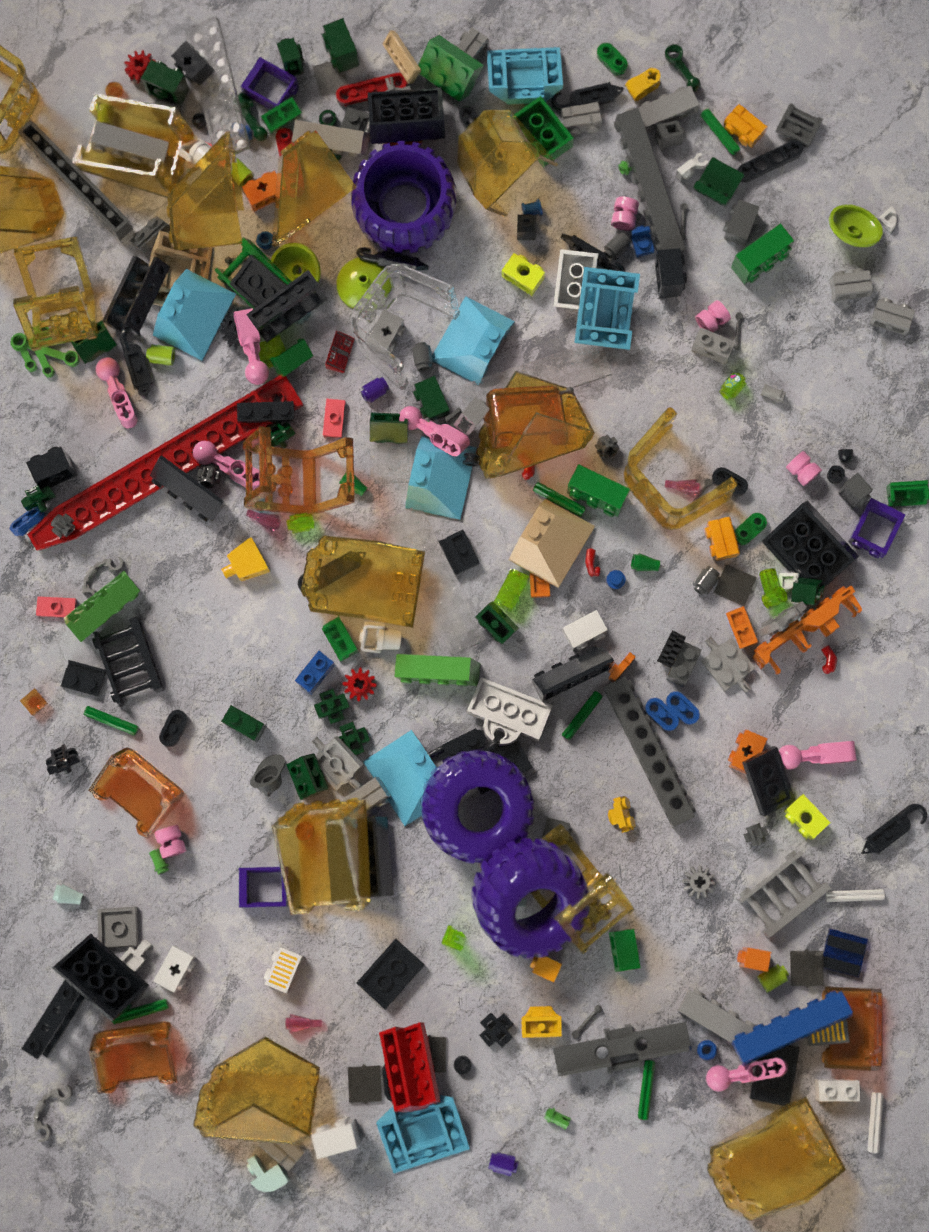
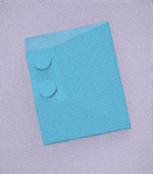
M560 47L487 50L489 92L506 104H530L540 96L546 102L563 88Z
M584 267L574 343L630 350L632 331L629 330L634 293H638L640 274Z
M186 269L174 282L157 316L153 336L203 361L236 294Z
M465 296L432 355L433 362L480 386L488 371L489 363L503 338H506L515 321Z
M421 436L408 484L405 508L461 520L472 471L471 466L462 463L465 460L464 454H476L477 447L468 446L460 455L452 456L435 447L431 443L430 437Z
M410 730L363 761L372 777H379L390 793L391 797L387 800L404 826L422 816L421 796L424 793L423 787L436 767L413 731Z
M439 1095L440 1102L429 1105L428 1108L412 1112H394L392 1106L376 1122L393 1174L470 1149L453 1097Z

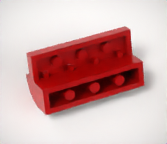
M419 1022L405 1028L393 1027L379 1032L394 1112L422 1110L428 1108L429 1105L440 1102L425 1023Z

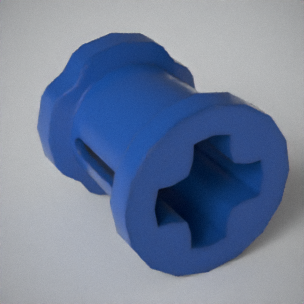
M536 199V202L528 204L521 203L523 214L543 215L540 199Z

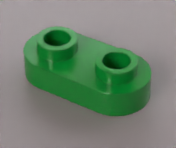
M602 43L598 46L597 58L611 73L622 75L627 71V59L612 44ZM607 49L609 52L605 53L603 50Z
M753 513L735 529L734 533L737 544L747 545L765 529L767 519L763 514ZM759 519L761 521V524L756 525L754 523V520ZM740 532H746L747 537H742Z

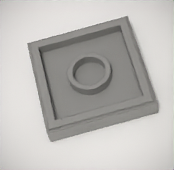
M137 906L97 909L98 940L107 948L139 946Z

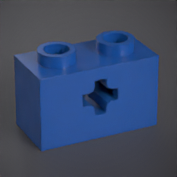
M318 650L295 679V682L312 695L335 667V663Z

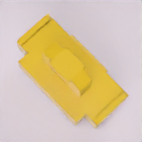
M625 796L613 798L614 809L608 811L609 822L612 825L618 824L622 833L634 830L636 824L634 818L630 816L629 809L631 805L629 799Z

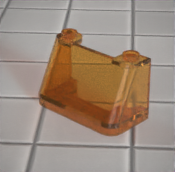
M557 386L493 389L487 393L485 402L490 410L483 420L493 449L509 446L512 443L513 436L549 433V439L553 444H567L568 430L562 395Z
M127 747L110 756L88 789L97 800H107L110 798L138 821L136 824L138 834L146 839L154 834L184 796L183 790L135 750Z
M825 987V990L822 992V1000L826 998V994L836 990L837 993L842 991L853 1014L847 1018L850 1043L829 1044V1047L822 1052L824 1068L863 1071L880 1070L883 1061V996L881 989Z
M163 1021L103 1030L93 1035L89 1056L98 1094L113 1093L118 1088L120 1082L158 1077V1081L164 1085L177 1082V1065L170 1022Z

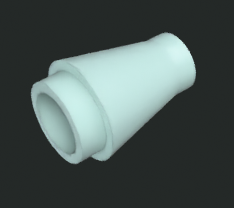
M64 884L62 886L57 885L52 900L57 901V903L80 905L83 893H79Z

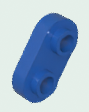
M38 506L25 512L10 525V531L15 536L25 535L31 527L38 524L44 518L45 512H40Z
M674 691L667 696L666 705L684 724L692 725L698 721L700 717L698 708L682 693ZM672 699H677L679 704L673 705ZM687 712H691L693 714V717L691 719H688L686 717Z
M651 698L647 701L645 712L655 723L665 731L676 729L679 724V718L661 699ZM656 705L658 707V711H652L651 706ZM665 719H671L672 724L667 725L665 723Z

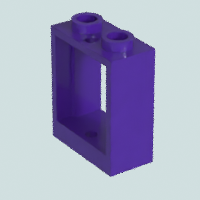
M261 57L258 58L240 86L242 92L250 99L270 110L291 98L292 95L295 96L299 90L297 77ZM265 72L289 85L277 104L253 91Z
M870 498L848 542L852 543L851 545L856 549L868 551L872 557L883 558L887 554L906 514ZM870 511L895 523L883 548L858 536Z
M288 867L239 868V908L288 907V903L292 900L291 891H288V883H291V871H288ZM282 872V902H249V873Z

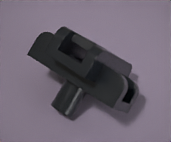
M65 744L55 750H50L51 757L46 759L47 771L49 775L58 774L62 771L65 774H69L72 771L71 766L80 762L77 750L75 748L67 749Z
M490 1012L480 1022L485 1030L479 1036L489 1047L496 1041L503 1048L513 1039L508 1030L514 1024L505 1013L496 1018Z

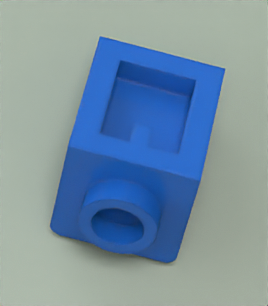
M638 226L631 231L630 238L636 258L654 253L650 227Z

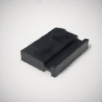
M463 529L438 541L455 576L480 564Z
M68 660V666L65 670L61 687L99 697L106 670Z

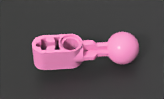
M253 308L234 311L239 342L249 360V364L245 369V376L252 384H263L269 377V369L259 358V352L261 351L259 331L246 315Z
M103 358L96 365V374L101 380L107 381L109 386L107 391L121 425L125 428H133L137 424V417L124 385L118 381L117 377L120 373L119 364L113 358ZM125 399L122 403H117L118 400ZM127 411L129 417L126 418L123 412Z
M407 406L400 411L399 421H404V418L408 419V430H415L417 428L422 430L426 436L430 437V441L435 447L452 456L460 455L470 445L469 437L448 424L440 425L432 421L427 422L423 419L421 411L414 406Z
M200 441L194 446L193 457L199 464H215L219 467L220 471L229 475L233 481L251 491H258L262 488L264 476L260 470L241 460H234L229 456L223 457L217 453L215 445L209 441ZM240 468L243 470V473L236 474L233 470Z
M854 741L824 743L818 746H810L808 750H799L794 745H785L779 749L784 768L788 770L795 769L801 762L806 761L812 764L857 761Z
M781 1058L757 1061L744 1066L739 1065L737 1069L733 1070L717 1065L708 1070L706 1082L712 1090L721 1092L726 1090L731 1082L740 1081L748 1083L781 1077L787 1073L788 1065ZM776 1062L779 1065H782V1069H779V1073L777 1070L768 1071L767 1068L775 1066ZM756 1065L762 1067L763 1073L760 1077H756L753 1073V1068Z

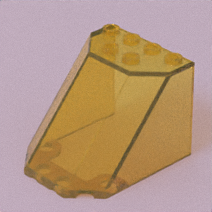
M484 110L458 136L457 164L474 197L486 210L504 217L508 214L499 205L497 200L538 159L555 167L558 165L511 110Z
M310 130L305 132L293 144L291 143L281 151L282 155L278 158L272 245L274 247L298 232L357 188L316 130L312 133Z
M230 131L225 132L171 190V196L168 197L167 216L168 218L170 217L169 241L170 244L173 243L174 250L242 244L237 211L244 210L234 141L231 138Z
M0 166V254L54 235L55 228L65 213L61 207V201L55 189L56 186L53 179L31 169Z
M515 371L479 430L478 438H480V445L476 449V454L481 456L478 461L485 479L501 477L585 448L589 441L592 440L595 432L574 392L545 399L542 403H537L535 400L537 395H549L567 390V387Z
M322 536L318 540L319 544L307 552L301 593L303 597L307 598L309 602L308 607L311 612L413 628L425 551L375 540Z
M264 1036L214 1067L208 1083L203 1084L199 1091L193 1126L205 1138L298 1145L309 1139L312 1134L311 1128L315 1114L314 1107L317 1098L320 1067Z
M806 1096L788 1103L711 1146L709 1152L711 1160L707 1166V1172L714 1181L713 1183L722 1196L726 1207L732 1211L736 1209L743 1213V1217L749 1221L807 1203L846 1171L844 1164Z

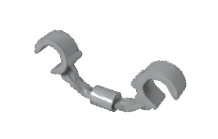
M119 557L120 565L116 568L112 567L111 558L98 562L93 567L91 566L84 577L82 593H92V595L96 593V590H91L87 583L89 578L95 575L97 568L104 565L109 567L111 572H118L123 569L124 561Z
M66 1085L68 1090L66 1097H62L60 1089L57 1088L52 1090L50 1094L44 1095L42 1100H39L34 1113L35 1131L40 1129L46 1130L47 1135L45 1138L38 1139L37 1141L44 1142L51 1137L49 1124L42 1125L41 1121L38 1120L39 1112L42 1113L46 1105L45 1101L50 1096L57 1097L58 1102L68 1100L73 1093L71 1086Z

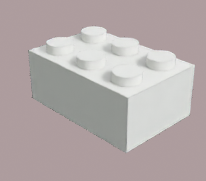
M560 249L553 306L579 309L584 267L597 268L599 254Z
M350 1116L338 1119L333 1125L330 1122L319 1124L311 1134L317 1159L356 1149L361 1143L355 1118L350 1120Z

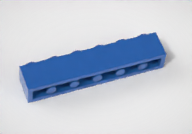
M836 990L826 994V998L821 1001L814 999L808 1002L807 1007L800 1009V1007L789 1011L790 1015L782 1018L779 1015L771 1019V1023L766 1026L762 1023L753 1027V1031L748 1034L742 1032L734 1036L735 1040L732 1041V1045L742 1066L851 1017L853 1011L843 992L837 993Z

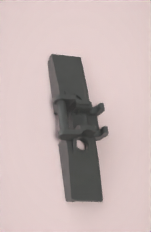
M686 1022L633 1032L631 1024H626L624 1028L614 1030L609 1028L603 1029L605 1038L553 1048L558 1076L606 1067L608 1075L615 1071L635 1067L644 1068L643 1060L692 1050ZM639 1039H644L647 1042V1048L643 1051L636 1048V1042ZM600 1047H605L608 1050V1054L604 1059L597 1056V1050ZM636 1053L637 1059L613 1064L610 1061L611 1057Z

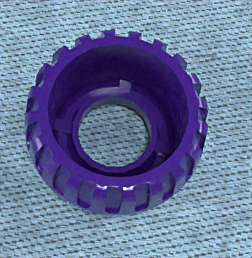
M397 141L398 145L390 146V143L382 145V150L377 152L374 149L368 155V160L363 159L359 164L358 172H355L351 190L352 211L360 229L373 244L377 242L380 248L386 251L392 248L397 254H403V250L417 253L418 248L424 246L425 249L433 246L435 239L437 241L441 240L445 230L450 228L457 205L456 185L446 162L441 156L437 157L433 149L429 147L423 149L421 144L413 142L412 145H406L405 141ZM402 185L419 189L426 199V208L423 214L415 221L409 223H399L390 219L383 208V202L387 193Z
M473 750L462 751L453 757H447L438 768L435 767L433 769L431 777L425 782L423 787L424 793L421 796L422 818L429 837L444 853L466 863L482 864L485 859L489 860L493 856L491 853L495 849L501 850L510 841L519 843L520 839L528 837L529 832L527 830L529 825H533L534 821L533 809H535V802L529 783L521 770L513 762L493 752ZM476 787H488L495 790L503 804L499 822L493 828L484 832H474L466 829L461 824L458 816V805L462 797L469 790Z
M522 838L519 843L510 841L506 843L505 848L501 850L495 849L491 853L493 856L489 860L485 859L480 865L482 870L481 872H476L473 880L475 886L471 890L472 905L480 927L499 949L506 951L514 957L521 955L525 959H533L534 955H538L542 958L548 956V952L552 950L555 952L562 950V945L567 941L571 943L576 938L575 932L583 929L585 925L583 918L588 917L590 910L588 905L590 902L588 885L578 865L556 844L548 843L546 840L538 838L534 842L530 838ZM538 889H549L555 892L550 902L539 912L526 918L516 919L517 906L528 893Z

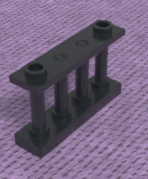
M133 256L102 320L103 323L116 331H120L124 324L139 333L170 266L157 257L153 258L149 266L141 258Z
M308 270L246 315L266 343H268L328 299Z
M137 616L129 619L131 625H128V628L103 637L97 631L93 632L95 637L92 638L95 649H99L113 690L110 692L111 698L114 703L117 702L120 706L124 705L123 697L145 689H153L156 693L164 691L141 621ZM129 635H135L137 642L134 643V646L107 655L104 644ZM134 653H141L143 658L141 663L113 673L110 662ZM142 670L148 672L149 678L147 681L119 690L116 680Z
M66 980L63 981L21 1050L39 1060L41 1055L45 1057L50 1056L85 1000V997Z

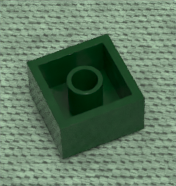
M341 18L323 25L324 33L321 34L324 41L323 45L326 53H329L333 69L337 68L340 74L358 67L357 50L344 19Z
M150 60L141 77L148 95L157 99L164 98L179 104L180 107L190 90L184 73L177 68L167 67L162 61Z

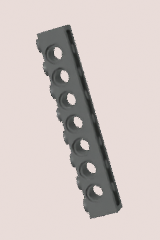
M623 677L604 686L603 690L671 827L673 828L694 818L693 813L696 810L691 801L687 802L685 798L687 792L682 784H678L676 780L678 774L674 767L669 766L667 762L669 756L665 749L661 750L658 744L661 742L656 731L652 732L650 728L652 722L647 714H643L641 710L643 704L639 697L635 698L632 692L635 689L631 680H626ZM622 694L627 695L630 699L629 703H621L619 696ZM628 713H637L638 720L630 721ZM638 729H644L647 733V737L644 739H640L637 736L636 731ZM648 746L653 747L655 755L648 756L645 753V748ZM655 764L663 765L664 772L662 774L654 771ZM663 782H671L673 785L672 791H665L663 789ZM673 799L681 801L682 806L680 809L672 807L671 802Z

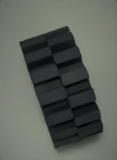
M672 630L657 661L671 668L686 636Z

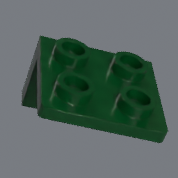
M712 157L699 181H696L693 189L726 208L744 174Z

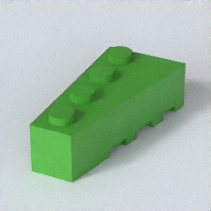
M123 571L65 616V623L77 639L82 642L113 614L121 611L128 601L132 602L139 596L140 589L128 574Z
M396 654L394 677L399 679L401 683L408 684L412 683V681H419V684H430V682L438 685L477 686L481 663L471 657Z

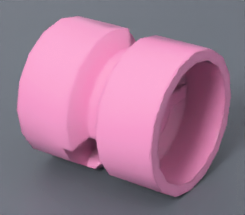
M630 197L616 198L611 226L624 231L633 230L636 224V216L634 215L638 213L639 202Z
M716 300L708 306V310H702L698 313L695 319L699 327L714 333L718 330V325L723 326L731 320V316L726 307Z
M802 451L786 466V469L792 475L797 474L798 481L805 487L822 469L815 462L810 463L811 457L805 451Z
M179 825L166 827L154 833L157 843L161 844L159 850L162 859L187 851L184 841L180 840L182 834Z

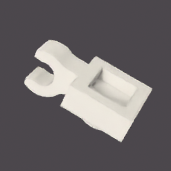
M698 153L694 159L691 158L677 169L675 177L680 182L683 179L687 180L694 175L696 168H705L708 161L700 163L698 160L702 157V154Z
M143 940L136 950L130 947L120 959L136 972L146 961L142 955L152 944L147 940Z

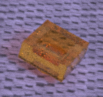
M35 688L20 700L33 716L48 704Z

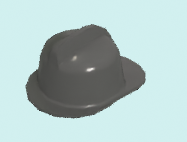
M275 754L261 761L250 780V785L253 788H258L260 792L269 797L282 784L281 772L285 765L284 757Z

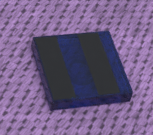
M829 928L819 967L859 977L868 939Z

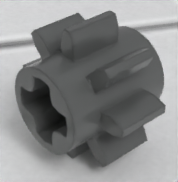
M608 434L598 438L595 448L599 457L604 455L608 459L615 456L617 450L620 449L617 445L618 441L615 437L610 438Z
M204 465L203 469H198V481L204 487L213 488L215 483H220L221 475L216 466Z
M66 513L64 516L58 514L51 522V526L54 527L52 532L60 538L62 535L68 537L75 529V525L72 524L74 520Z
M760 823L747 827V833L743 834L746 843L751 842L752 846L767 842L765 836L769 835L766 826L761 828Z

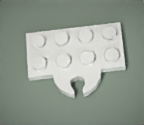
M481 677L466 713L484 720V734L491 743L495 738L494 732L502 731L505 736L500 740L499 746H506L514 743L520 735L539 742L553 705Z

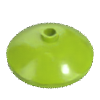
M849 204L839 205L829 215V225L833 233L840 240L851 246L870 247L877 244L882 237L883 229L881 223L872 213L864 208Z
M287 243L279 247L272 255L271 261L291 281H294L309 270L319 284L321 275L320 263L315 253L308 246L301 243Z
M358 257L350 260L341 268L337 276L336 287L340 299L348 307L357 311H370L380 307L388 299L392 289V279L389 270L384 266L364 261ZM362 277L367 279L365 282L360 281Z

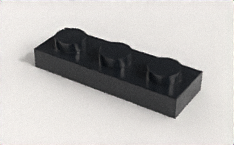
M294 401L237 403L238 423L295 421Z

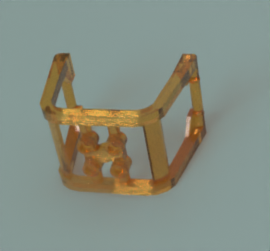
M259 427L243 441L246 470L245 508L290 514H318L355 503L353 438L344 437L312 450H295L271 447V428ZM337 452L340 458H346L347 482L340 485L336 498L316 504L315 459ZM252 454L259 455V486L255 490H253ZM272 456L282 457V467L278 469L276 475H274L276 467L272 464ZM289 458L302 459L303 505L290 504V495L293 493L291 485L293 469L289 465ZM281 485L277 492L282 497V503H273V493L276 491V486Z

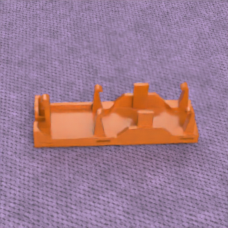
M851 585L848 588H845V586L834 592L831 600L827 597L816 606V610L811 608L800 617L801 621L797 619L791 622L784 633L779 631L769 639L770 643L765 641L756 647L752 658L759 668L762 669L767 663H770L776 672L775 674L778 675L781 670L770 654L789 640L802 653H805L811 647V644L808 645L802 631L815 632L820 629L825 637L835 632L840 626L833 617L839 613L840 604H843L853 614L851 617H856L857 613L862 611V607L853 595L856 592Z

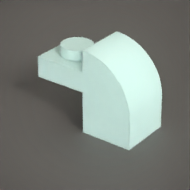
M256 1154L247 1160L249 1172L257 1177L251 1181V1184L260 1191L272 1192L290 1181L286 1171L279 1163L266 1171Z

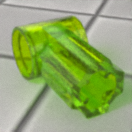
M769 568L760 571L759 576L764 590L762 595L764 606L767 609H773L786 602L788 596L785 589L780 586L776 569Z

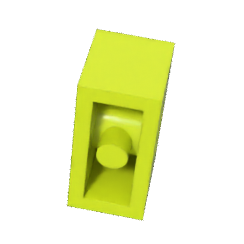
M513 253L501 270V277L533 296L545 279V272L539 265H533L528 262L525 256ZM522 270H526L529 272V274L526 276H522L519 272Z
M804 794L800 795L784 810L786 813L785 818L791 824L795 823L800 828L798 831L805 839H814L830 824V821ZM803 813H807L810 816L808 824L803 823L801 820Z

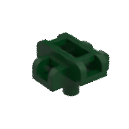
M275 422L269 427H265L267 434L262 436V441L268 450L277 445L284 449L288 446L286 440L296 433L288 422L282 425L279 422Z
M36 485L25 491L27 496L22 498L21 503L27 511L38 506L40 512H45L48 510L45 502L55 498L56 495L50 487L41 488L39 485Z
M334 689L320 693L322 702L314 704L318 718L328 717L331 725L344 720L342 711L350 708L345 694L336 696Z
M353 721L340 726L342 736H339V738L345 742L344 744L355 756L364 753L363 744L370 742L366 728L362 727L356 730Z

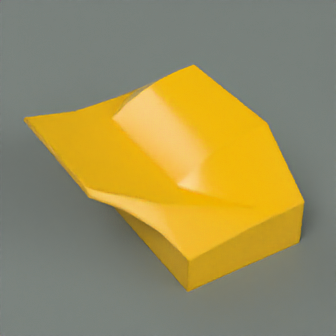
M552 1006L530 1007L526 1015L521 1017L522 1038L562 1037L561 1016L555 1013Z

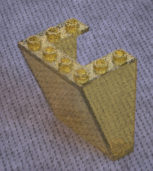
M94 94L89 111L96 121L169 142L166 160L163 164L160 159H156L153 169L148 164H136L131 162L130 159L115 158L112 154L106 152L98 153L91 148V134L87 150L83 146L78 145L73 163L83 172L174 200L175 194L179 190L180 178L184 174V164L186 159L178 154V147L194 140L193 130L175 107Z
M351 798L341 802L339 799H335L328 803H322V801H315L306 805L304 802L296 803L271 825L291 915L309 914L316 906L347 904L344 907V911L364 910L371 902L366 800Z

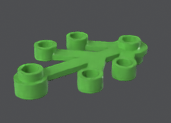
M46 325L40 326L38 330L27 335L23 333L14 334L10 344L14 350L21 352L25 361V367L30 372H34L37 369V363L31 359L28 349L35 351L43 368L42 372L48 378L55 374V370L49 365L45 355L63 360L69 367H75L80 362V358L75 351L70 350L64 353L49 348L58 342L61 344L67 342L68 336L64 331H59L56 335L37 344L31 341L40 336L43 338L50 336L51 331ZM43 329H47V333L41 334ZM65 335L64 339L59 340V336ZM23 340V344L18 345V341ZM72 357L75 358L73 363L69 362ZM30 363H34L32 368H28ZM47 369H51V373L46 374L45 372Z

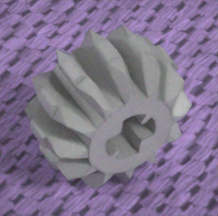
M698 866L697 872L694 867H691L692 875L689 872L684 873L689 880L683 879L682 883H688L689 886L683 889L684 891L691 889L688 896L692 897L696 892V899H700L701 893L704 898H707L706 890L710 893L714 892L709 885L715 886L716 882H710L709 879L715 876L714 874L707 876L709 868H706L702 873V866ZM698 877H701V881H704V885H700V888L696 887L697 884H694V880H698Z

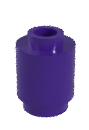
M380 377L363 385L360 393L365 401L369 400L372 403L387 394L386 391L390 389L385 379Z
M497 1152V1154L492 1153L488 1169L493 1170L494 1173L511 1177L512 1173L516 1174L519 1161H515L516 1156Z

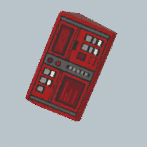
M335 331L325 363L326 369L340 373L345 372L355 338L340 331Z

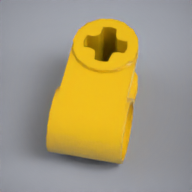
M649 68L626 82L625 87L634 101L641 100L659 88L660 71L656 68Z

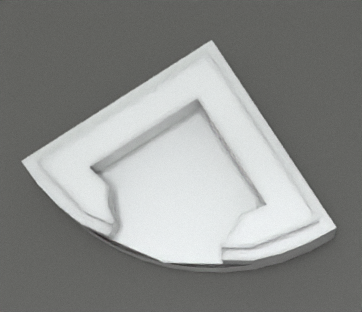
M893 206L878 218L879 222L890 233L894 230L897 222L896 211Z
M779 573V593L791 590L793 582L799 578L800 574Z

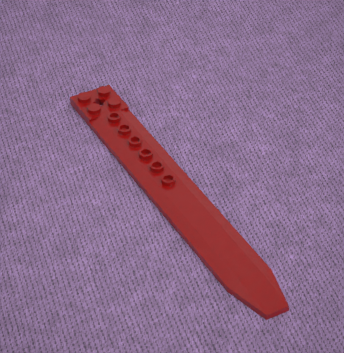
M279 375L56 506L27 535L37 551L75 540L162 489L164 486L162 485L159 488L151 482L153 478L150 476L160 455L185 473H189L202 465L193 457V449L198 442L209 441L213 443L217 453L221 454L270 424L275 423H238L237 403L273 402L274 396L278 395L279 397L283 396L281 402L294 401V411L304 406L287 377ZM66 513L74 520L72 524L75 525V529L68 537L62 535L60 538L52 532L54 527L51 526V522L58 514L64 516Z

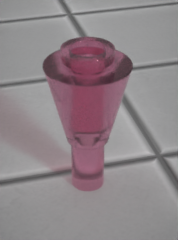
M697 479L680 480L678 482L665 480L664 487L676 489L691 497H695V494L699 495L700 483H697Z
M247 510L246 516L255 519L270 532H274L280 527L281 520L279 515Z
M289 1014V1017L285 1018V1030H289V1034L309 1029V1027H322V1019H309L294 1014Z

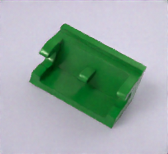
M293 97L263 114L261 120L271 135L299 118L302 112Z
M302 338L298 339L296 344L277 357L270 358V362L276 373L284 377L314 355L305 339Z
M928 480L890 482L886 487L888 506L926 505L927 500H929Z
M339 616L323 625L322 630L340 662L358 653V649Z
M635 929L608 932L615 972L640 969Z

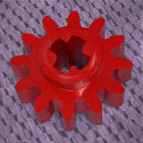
M135 50V56L128 55L129 61H124L126 66L124 69L125 73L129 75L130 80L135 78L137 84L140 83L150 60L156 61L151 53L146 56L144 50L141 51V54H138Z
M361 667L358 673L351 669L352 676L345 675L348 682L342 683L343 686L348 687L344 693H351L350 700H353L356 696L358 702L361 701V697L368 701L367 695H374V691L371 688L377 687V684L372 683L375 680V676L368 677L370 671L367 670L363 673ZM357 681L365 682L362 689H359V687L355 688Z

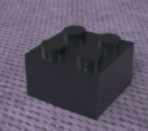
M680 248L657 250L655 272L659 298L680 297L682 291L685 290V284H687V274L683 272L685 257L684 254H681Z
M61 446L52 447L47 453L35 455L30 458V461L26 462L34 482L41 488L46 486L52 488L78 476L70 456Z

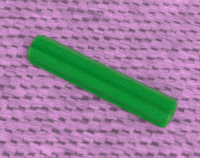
M710 109L703 110L700 114L702 119L730 154H737L740 150L739 145Z
M537 482L533 488L535 493L579 517L585 511L584 506L540 482Z
M593 692L564 730L562 736L566 740L570 741L603 698L599 692Z
M86 706L83 713L86 717L131 735H136L139 728L135 724L90 706Z
M163 999L129 1009L113 1020L112 1024H119L169 1009L168 1001Z
M653 1060L644 1061L638 1119L640 1120L649 1119L655 1061Z

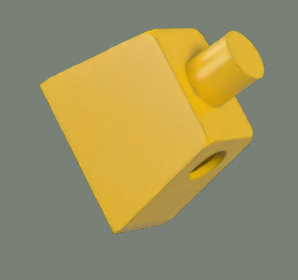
M252 537L248 538L227 555L231 564L221 569L226 579L237 574L240 581L270 572Z

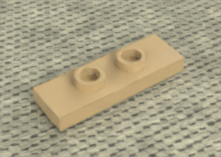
M390 30L382 45L407 83L413 84L421 69L397 32Z

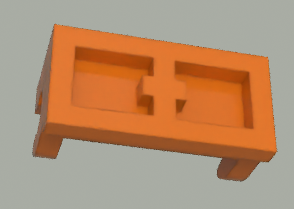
M744 606L726 613L740 649H746L751 645L759 644Z

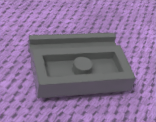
M156 216L150 219L144 228L137 231L129 241L145 254L154 246L159 231L168 233L172 228L168 223H165Z

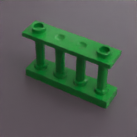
M243 237L238 242L243 247L241 249L242 252L225 271L220 268H216L214 271L218 274L217 278L222 283H227L251 308L255 309L248 300L230 285V282L233 280L230 276L247 256L255 255L286 284L292 281L250 239Z

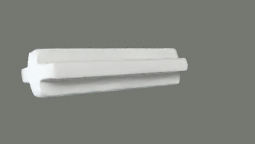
M883 889L826 892L827 902L885 899Z
M872 1092L868 1138V1151L870 1153H879L883 1108V1094L880 1092Z

